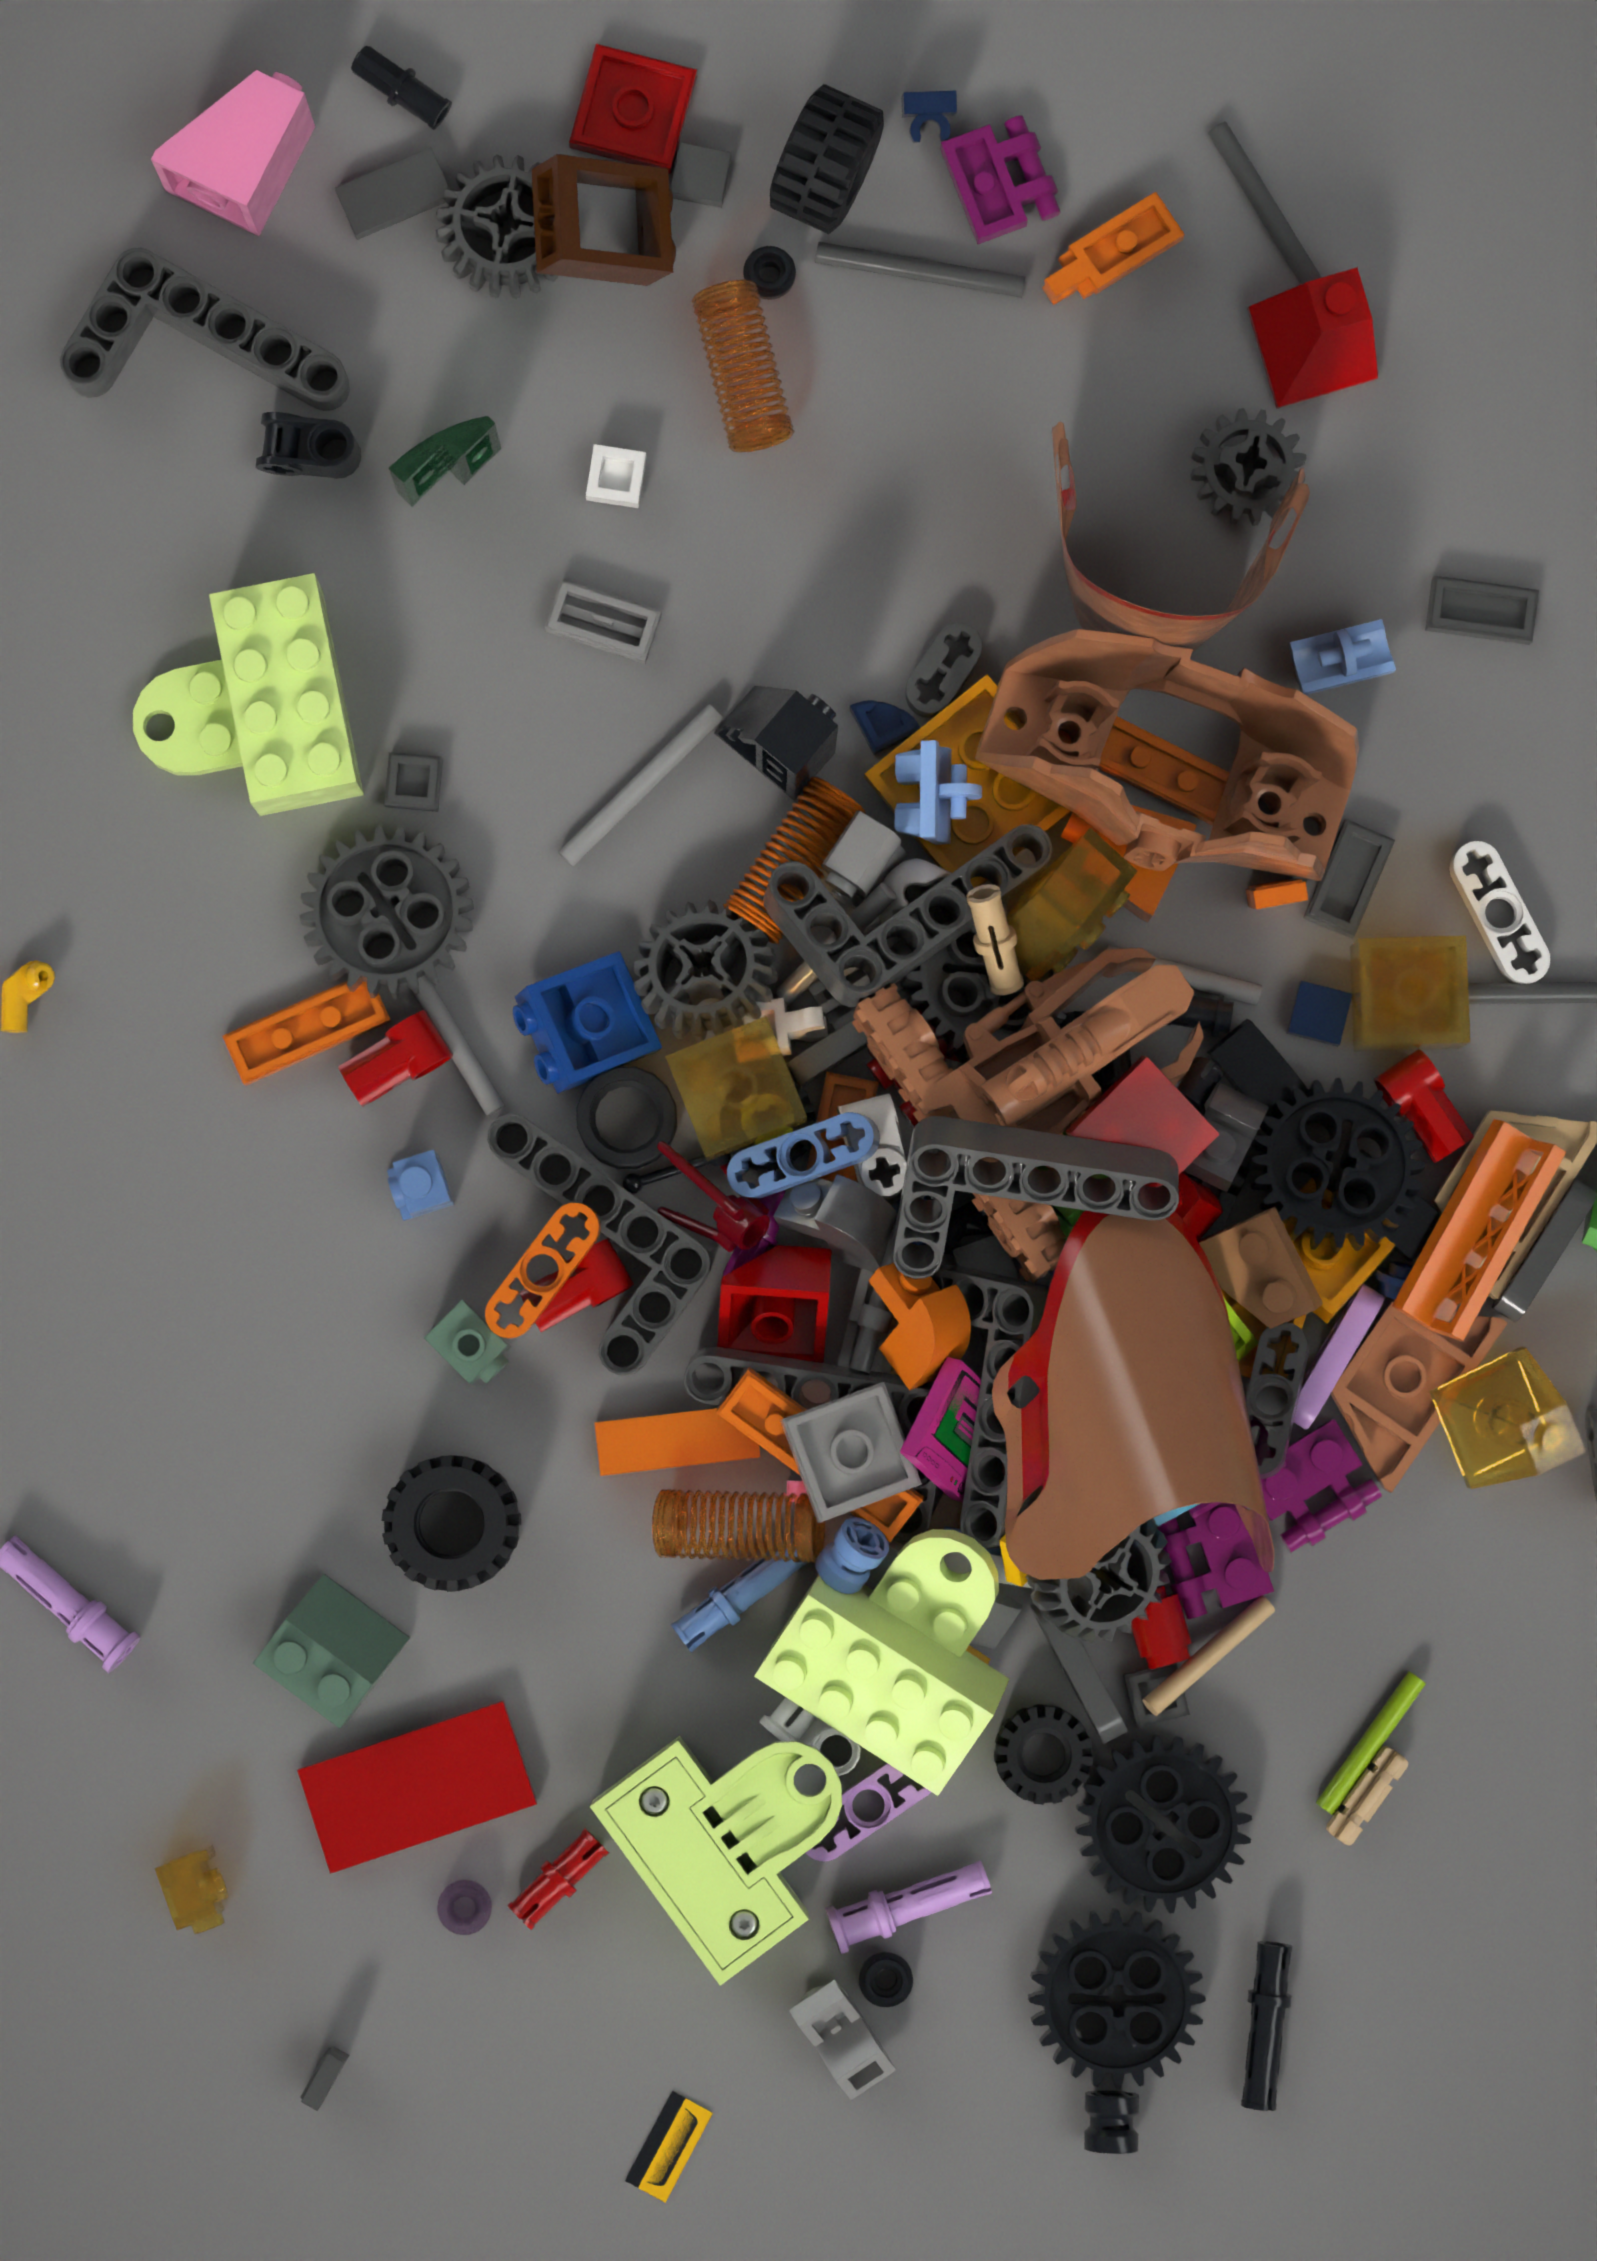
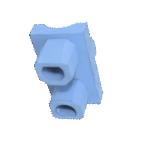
M1382 619L1293 641L1288 645L1300 692L1305 695L1391 674L1396 671Z
M937 740L921 741V749L899 753L895 756L897 782L902 785L920 784V802L897 803L895 808V830L904 835L921 837L935 845L950 844L951 819H966L967 801L982 798V786L967 783V765H951L952 749L939 746Z

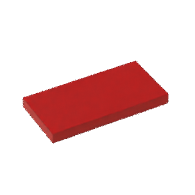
M504 1700L297 1770L330 1874L537 1805L533 1787Z

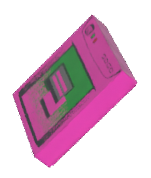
M947 1357L907 1435L900 1453L949 1498L963 1503L981 1378L963 1361Z

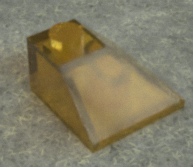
M1521 1346L1429 1391L1469 1489L1537 1476L1586 1452L1566 1401L1526 1347Z

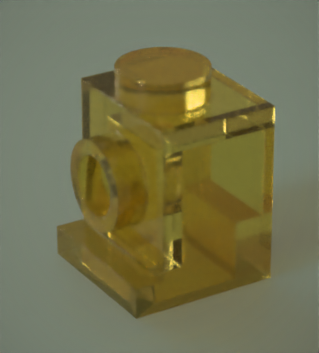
M213 1845L162 1863L155 1868L176 1930L191 1926L193 1933L198 1934L225 1923L222 1911L225 1910L222 1900L228 1898L227 1888L218 1868L210 1870L207 1860L216 1855Z

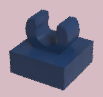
M956 90L904 92L901 96L902 118L915 117L909 130L912 142L920 143V127L926 121H933L939 126L940 142L948 140L951 128L945 116H954L957 113Z

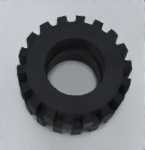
M826 84L819 87L803 107L783 149L770 187V207L824 233L830 234L841 225L848 214L870 168L883 132V110Z
M456 1455L427 1459L418 1463L411 1470H407L400 1477L397 1485L391 1488L387 1496L388 1503L386 1509H383L382 1513L385 1532L382 1533L384 1545L387 1544L391 1552L390 1558L395 1566L398 1565L405 1572L404 1575L413 1582L417 1581L424 1585L425 1588L432 1590L461 1591L490 1580L511 1559L510 1556L514 1548L517 1547L519 1540L518 1533L519 1525H521V1513L518 1512L516 1503L518 1501L514 1491H511L505 1478L489 1467L490 1465L480 1460ZM459 1491L469 1495L479 1505L483 1514L484 1527L479 1541L472 1549L460 1555L450 1556L436 1552L425 1542L421 1534L420 1517L422 1510L432 1497L441 1492Z

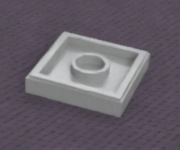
M884 1382L780 1420L818 1523L922 1485L916 1467L900 1453L905 1437Z

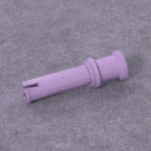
M17 1535L13 1536L10 1542L7 1541L0 1549V1568L12 1576L19 1585L67 1626L66 1633L69 1634L68 1638L73 1643L81 1641L103 1661L102 1668L107 1673L117 1668L136 1647L141 1639L140 1635L135 1631L128 1633L106 1613L107 1606L101 1601L97 1602L96 1600L90 1602L75 1590L51 1566L31 1551Z
M979 1860L961 1869L930 1878L899 1891L884 1895L883 1891L877 1892V1890L868 1893V1899L840 1909H836L832 1905L826 1907L825 1910L841 1954L849 1952L850 1945L881 1935L884 1939L892 1937V1933H895L896 1927L957 1906L971 1899L992 1894L983 1864Z

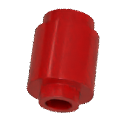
M1159 1586L1156 1589V1592L1160 1594L1162 1603L1150 1602L1145 1608L1149 1620H1141L1138 1617L1132 1620V1631L1140 1658L1146 1657L1149 1669L1171 1665L1191 1658L1187 1645L1191 1644L1192 1640L1178 1593L1167 1595L1165 1586Z

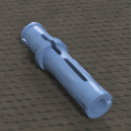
M799 1527L786 1537L784 1541L769 1550L720 1589L714 1586L707 1592L708 1598L688 1614L672 1623L671 1626L692 1653L706 1639L730 1623L734 1626L741 1620L740 1614L792 1576L802 1566L818 1557L820 1553Z

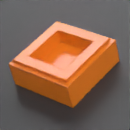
M1299 878L1248 886V889H1245L1248 907L1253 909L1309 900L1306 882Z

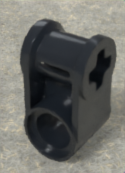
M266 412L262 414L261 424L266 429L262 456L256 459L255 468L258 470L282 476L308 475L339 479L353 474L359 467L361 448L349 427L343 422L301 417L283 412ZM341 439L347 442L346 450L341 457L332 460L322 457L323 448L329 441Z

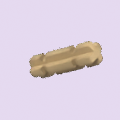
M1388 1746L1381 1747L1371 1761L1375 1764L1374 1768L1371 1771L1366 1768L1344 1799L1342 1804L1345 1808L1342 1813L1336 1811L1326 1825L1327 1831L1343 1844L1350 1846L1355 1842L1363 1831L1359 1827L1363 1820L1367 1823L1370 1821L1393 1787L1389 1785L1394 1778L1398 1781L1408 1767V1761Z

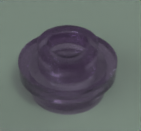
M455 1881L448 1885L439 1897L437 1905L438 1916L441 1923L455 1934L470 1935L476 1933L487 1924L491 1916L492 1901L490 1895L481 1884L475 1881ZM461 1897L472 1899L475 1904V1912L468 1917L459 1915L455 1909L457 1899Z

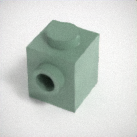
M463 1300L424 1337L472 1385L479 1378L488 1384L509 1363V1360L503 1354L511 1346L500 1336L493 1333L487 1323Z

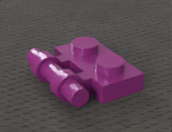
M1023 115L1010 118L1004 123L1010 139L997 143L990 124L941 142V153L977 244L1027 227L1028 220L1022 207L1024 205L1036 204L1042 221L1052 219L1061 213L1054 196L1058 193V189L1051 175L1046 176L1037 153L1041 149L1035 132H1029ZM1012 160L1019 161L1026 179V183L1015 187L1005 164Z
M1335 1419L1329 1420L1290 1444L1285 1458L1286 1466L1274 1476L1261 1480L1269 1521H1273L1289 1511L1296 1523L1295 1526L1280 1534L1283 1543L1290 1553L1307 1543L1314 1546L1326 1538L1324 1532L1347 1518L1354 1521L1367 1513L1366 1506L1382 1497L1381 1492L1372 1479L1367 1480L1354 1489L1347 1481L1345 1475L1363 1464ZM1330 1486L1337 1500L1312 1514L1304 1501Z
M1222 1502L1198 1517L1192 1518L1194 1526L1182 1530L1179 1528L1176 1517L1157 1527L1168 1541L1163 1549L1169 1553V1557L1172 1560L1169 1566L1175 1583L1170 1586L1173 1594L1178 1593L1187 1620L1207 1614L1201 1593L1215 1588L1221 1608L1274 1592L1269 1574L1263 1570L1259 1563L1252 1538L1235 1504ZM1200 1542L1209 1572L1195 1576L1186 1546Z

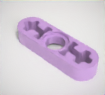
M1362 1284L1348 1300L1304 1375L1294 1423L1306 1430L1311 1426L1379 1312L1385 1299L1384 1295Z
M884 1763L842 1792V1805H844L846 1816L860 1830L853 1836H849L845 1826L834 1834L833 1839L836 1845L832 1849L827 1850L824 1845L820 1844L811 1848L806 1854L817 1861L836 1859L928 1796L931 1791L923 1786L916 1789L913 1784H906L897 1790V1793L904 1798V1801L894 1806L889 1791L877 1779L884 1774H888L892 1784L901 1778L903 1773L888 1763ZM867 1789L877 1791L884 1799L882 1814L871 1821L858 1818L852 1807L855 1796Z

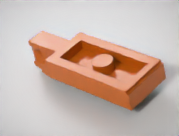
M1154 192L1069 245L1067 252L1058 258L1062 269L1044 280L1045 284L1042 289L1053 305L1074 294L1077 290L1083 299L1091 296L1093 293L1096 295L1183 241L1185 234L1157 192Z

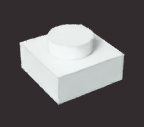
M594 444L586 500L639 508L647 458L646 452Z

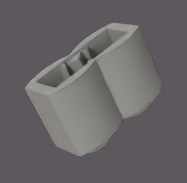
M859 810L856 811L821 865L828 874L825 883L833 888L831 894L845 905L856 909L880 883H883L889 872L899 865L907 855L900 845L901 839L898 835Z

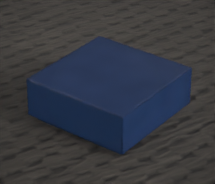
M1301 980L1298 984L1286 1034L1338 1047L1341 1043L1353 994Z

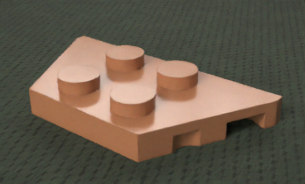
M1393 1302L1387 1304L1356 1349L1330 1393L1384 1490L1389 1493L1393 1492L1508 1324L1504 1319L1477 1315L1464 1341H1460L1427 1329L1393 1308ZM1457 1311L1454 1312L1452 1318L1449 1321L1450 1323L1452 1322Z

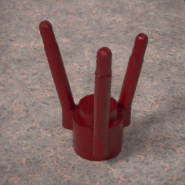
M665 1141L658 1142L657 1149L718 1204L713 1214V1219L717 1222V1229L663 1206L658 1208L657 1213L672 1221V1223L717 1242L728 1252H732L736 1246L742 1250L754 1247L769 1228L770 1218L767 1216L769 1208L757 1198L741 1195L740 1197L735 1195L726 1196ZM729 1162L722 1166H719L725 1173L726 1177Z

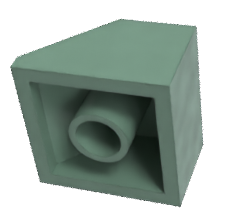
M323 1574L285 1619L253 1664L340 1729L349 1722L409 1641L410 1637L326 1574Z

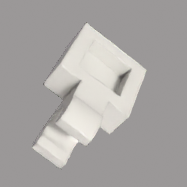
M784 998L772 999L771 1002L765 1003L756 1002L762 1013L760 1020L752 1019L745 1015L742 1018L745 1025L743 1034L735 1031L733 1026L736 1056L739 1062L792 1055L790 1040L815 1042L828 1036L826 1016H823L822 1007H808L787 1012Z

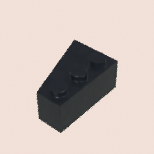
M754 686L714 734L795 801L797 796L803 791L804 786L808 785L807 781H811L810 777H815L835 754L838 725L833 721L836 716L834 710L814 694H811L806 699L797 690Z

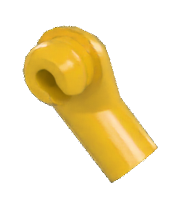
M38 960L30 961L21 966L3 982L1 987V1032H28V1005L54 984L55 973L49 964Z

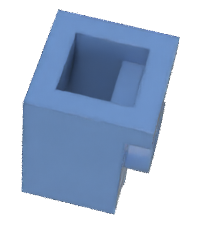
M434 1149L393 1162L394 1168L387 1170L389 1176L387 1178L388 1184L403 1221L455 1205L439 1155Z

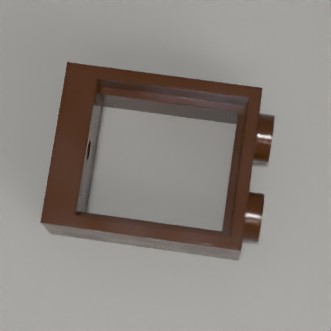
M556 154L532 169L537 273L648 286L674 272L673 264L676 258V246L672 240L670 214L673 207V194L669 188L668 169ZM577 183L636 191L639 255L580 248Z

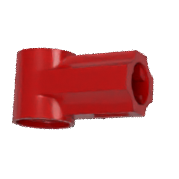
M426 1010L419 1011L402 1020L385 1033L386 1038L338 1066L344 1080L362 1107L375 1101L410 1078L411 1080H416L429 1074L453 1057Z
M1416 1050L1374 1078L1377 1089L1383 1091L1382 1098L1388 1107L1397 1103L1401 1106L1396 1116L1399 1118L1403 1117L1405 1121H1413L1414 1125L1411 1130L1416 1138L1422 1141L1423 1148L1433 1163L1440 1161L1474 1138V1135L1443 1091L1445 1083L1440 1073L1422 1050Z
M609 1238L592 1246L535 1322L541 1333L591 1305L592 1308H595L634 1286ZM559 1270L539 1279L534 1284L542 1287L551 1285L556 1280ZM523 1289L520 1293L524 1303L530 1298L535 1306H537L542 1300L541 1295L531 1293L527 1289Z

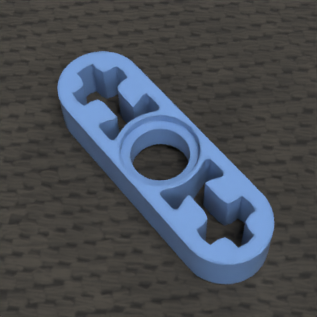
M854 1112L843 1113L739 1151L728 1164L727 1179L731 1188L741 1196L749 1198L767 1197L868 1160L878 1149L880 1133L877 1125L869 1117ZM849 1124L856 1129L865 1131L866 1137L858 1140L859 1150L855 1152L853 1147L846 1145L830 1149L836 1157L834 1161L830 1162V1150L825 1140L821 1137V1133L826 1131V1139L835 1141L848 1135L847 1125ZM801 1140L810 1141L817 1151L815 1164L806 1171L796 1170L790 1162V1151ZM776 1149H777V1151H776L777 1161H776V1159L773 1157V1155L771 1154V1152H772L773 1150H776ZM750 1160L760 1166L777 1162L786 1178L780 1180V1172L772 1170L758 1177L760 1186L756 1187L754 1183L743 1181L742 1174L749 1171L748 1161Z

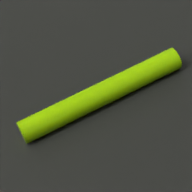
M1410 1671L1407 1672L1315 1802L1317 1805L1331 1815H1334L1426 1685L1424 1681Z

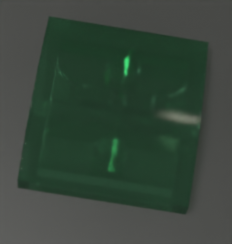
M489 416L470 419L435 433L417 444L388 468L397 493L413 507L449 471L465 485L501 450L496 424Z

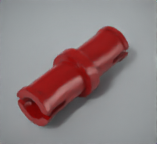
M585 1828L552 1863L547 1860L540 1867L543 1872L507 1906L532 1930L535 1924L565 1895L570 1898L577 1891L574 1886L609 1852Z

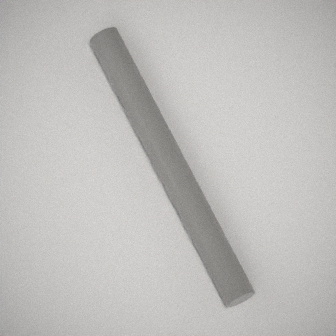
M708 704L558 852L564 860L574 867L723 720L719 712Z

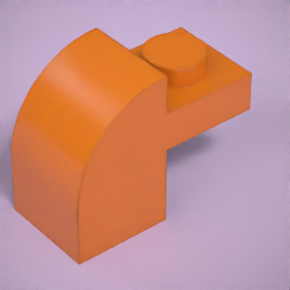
M894 1262L879 1267L868 1281L899 1322L879 1347V1350L910 1391L935 1381L947 1357L958 1360L963 1357L971 1336L969 1309L957 1284L941 1290L931 1276L918 1279L905 1276L896 1268Z

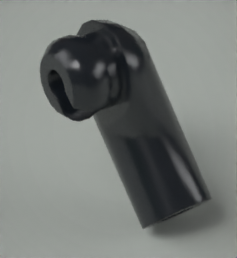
M972 1201L951 1212L944 1254H950L964 1236L992 1233L987 1224L989 1222L987 1214L984 1210L979 1212Z

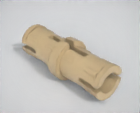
M991 884L978 886L970 890L966 895L977 932L973 938L975 950L978 954L983 955L991 992L996 995L1011 994L1021 989L1024 985L1014 949L1018 940L1014 927L1008 925L1001 900L1000 888ZM991 926L994 928L1000 954L996 950Z

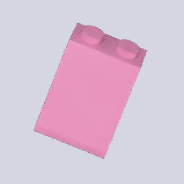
M258 70L254 71L155 150L151 161L165 191L250 233L260 236L315 128L305 93L301 92L302 86L294 79L279 72H274L273 76L270 77Z

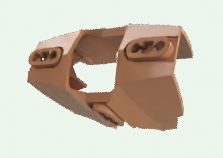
M1076 629L1033 645L1006 663L979 741L975 760L1075 813L1117 846L1126 844L1127 848L1124 859L1137 866L1155 871H1164L1174 863L1218 862L1322 881L1358 765L1359 742L1356 727L1297 689L1275 684L1245 667L1235 676L1191 660L1190 657L1193 649L1166 645L1154 638ZM1141 689L1164 693L1218 712L1239 725L1241 731L1238 749L1208 841H1205L1207 835L1185 828L1179 830L1159 823L1157 818L1138 811L1135 812L1125 794L1123 786L1097 771L1101 761V753L1115 718L1130 690ZM1015 713L1021 719V723L1025 724L1024 727L1019 730L1008 728L1004 722V715ZM1059 730L1069 734L1071 744H1066L1060 740L1058 736ZM1258 800L1265 802L1269 810L1274 813L1272 815L1263 813L1259 809ZM1305 818H1311L1318 824L1316 836H1312L1304 830L1303 820Z

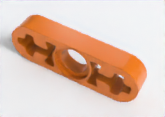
M568 1203L561 1206L553 1214L488 1301L485 1309V1319L493 1333L503 1338H516L524 1335L532 1328L599 1238L601 1231L600 1219L591 1207L582 1203ZM580 1213H583L588 1218L584 1226L590 1233L585 1240L575 1237L565 1249L575 1253V1256L568 1263L561 1252L555 1248L545 1246L544 1241L551 1235L554 1241L558 1243L567 1231L566 1226L561 1223L566 1215L576 1218ZM541 1254L551 1256L557 1262L559 1269L556 1280L551 1285L545 1287L534 1284L528 1276L530 1261L535 1256ZM518 1278L525 1289L531 1293L541 1295L542 1300L535 1306L533 1301L528 1298L519 1310V1314L524 1318L523 1323L520 1326L510 1323L504 1328L498 1323L501 1320L502 1314L497 1310V1307L501 1301L505 1304H511L519 1296L521 1291L511 1287Z

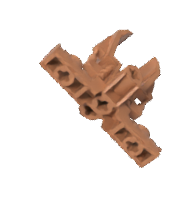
M1143 948L1106 949L1092 961L1077 964L1053 975L1043 982L1032 981L1028 983L1024 991L1005 1006L993 1009L978 1022L970 1024L963 1034V1042L970 1060L955 1070L949 1069L943 1060L945 1057L939 1049L938 1041L923 1016L916 1009L911 1008L906 999L900 997L895 983L890 984V987L887 989L883 987L878 990L871 999L867 997L859 1002L853 1014L855 1020L852 1024L858 1033H865L868 1048L889 1079H896L902 1088L898 1092L905 1102L910 1100L917 1111L913 1115L918 1122L930 1116L946 1115V1117L1063 1135L1062 1133L1101 1097V1088L1092 1075L1143 1039L1184 1014L1188 1010L1194 990L1176 965H1155L1151 968L1156 958ZM1125 972L1142 973L1061 1030L1054 1021V1017L1102 976L1112 978ZM1026 1003L1031 1013L1027 1016L1021 1031L1001 1041L997 1040L992 1034L1006 1024L1009 1020V1015ZM1200 1022L1197 1023L1189 1034L1185 1048L1178 1054L1173 1063L1160 1069L1174 1086L1181 1081L1189 1070L1204 1039ZM984 1157L981 1159L986 1162L999 1161V1159L993 1157ZM973 1193L975 1199L972 1200L973 1204L979 1212L985 1211L988 1216V1226L1011 1259L1016 1257L1022 1266L1019 1272L1026 1282L1031 1279L1034 1284L1045 1277L1049 1270L1052 1272L1056 1269L1059 1257L1066 1243V1236L1060 1228L1059 1219L1051 1205Z

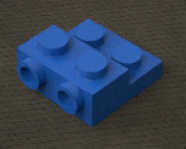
M620 951L528 985L515 996L518 1004L513 1007L512 1011L515 1024L522 1035L527 1036L531 1034L539 1054L534 1056L536 1072L544 1084L553 1083L557 1094L592 1081L598 1074L637 1061L663 1048L648 1014L645 1013L641 1005L642 1000L636 993L634 982Z

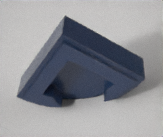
M867 700L850 705V711L873 755L909 738L921 728L914 717L907 711L892 704Z

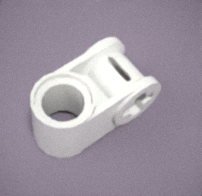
M887 1093L837 1106L838 1115L854 1112L869 1117L877 1125L880 1133V1143L875 1154L868 1160L854 1165L858 1183L871 1189L886 1201L896 1197L903 1189L907 1161L901 1142L899 1121L891 1095ZM849 1124L847 1125L848 1135L843 1138L845 1145L853 1147L856 1152L859 1150L858 1140L866 1137L865 1131L856 1129ZM877 1162H883L886 1170L895 1169L897 1173L892 1177L889 1188H883L880 1180L871 1181L869 1177L875 1171Z
M786 1697L771 1716L764 1715L759 1722L780 1741H798L815 1747L820 1752L822 1743L829 1736L840 1735L846 1738L852 1747V1757L846 1764L834 1766L838 1776L849 1773L855 1768L860 1759L861 1746L805 1709L790 1726H787L786 1722L798 1709L799 1705ZM814 1765V1766H816L820 1771L824 1772L819 1766Z

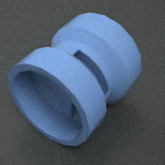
M857 1517L848 1518L835 1533L834 1542L826 1544L816 1558L815 1568L821 1579L828 1586L844 1594H854L859 1592L868 1580L870 1569L878 1567L889 1552V1543L880 1529L871 1522Z

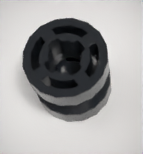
M1114 2090L1086 2092L1085 2111L1090 2115V2126L1084 2131V2149L1107 2154L1137 2152L1139 2134L1133 2128V2117L1139 2113V2094Z

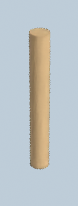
M1259 1596L1142 1700L1147 1709L1155 1716H1158L1275 1612L1270 1601L1264 1596Z

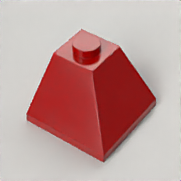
M1358 267L1305 282L1248 306L1247 310L1276 409L1378 379L1373 319Z
M777 1245L721 1278L717 1347L824 1363L832 1250L827 1248Z

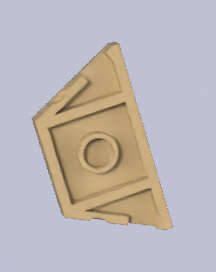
M1490 1110L1474 1132V1138L1467 1143L1431 1200L1436 1211L1442 1215L1494 1119L1507 1122L1534 1140L1555 1144L1566 1151L1563 1160L1488 1296L1492 1299H1500L1597 1144V1122L1558 1119V1117L1518 1115L1512 1112ZM1539 1156V1158H1538L1536 1164L1534 1165V1167H1533V1169H1532V1171H1531L1530 1174H1532L1533 1171L1535 1170V1168H1536L1538 1162H1539L1540 1159H1541L1540 1156ZM1512 1210L1509 1211V1213H1508L1506 1219L1504 1220V1222L1508 1219V1217H1509V1215L1511 1214ZM1487 1256L1483 1259V1261H1482V1263L1480 1264L1479 1268L1482 1267V1265H1483L1485 1259L1487 1258Z

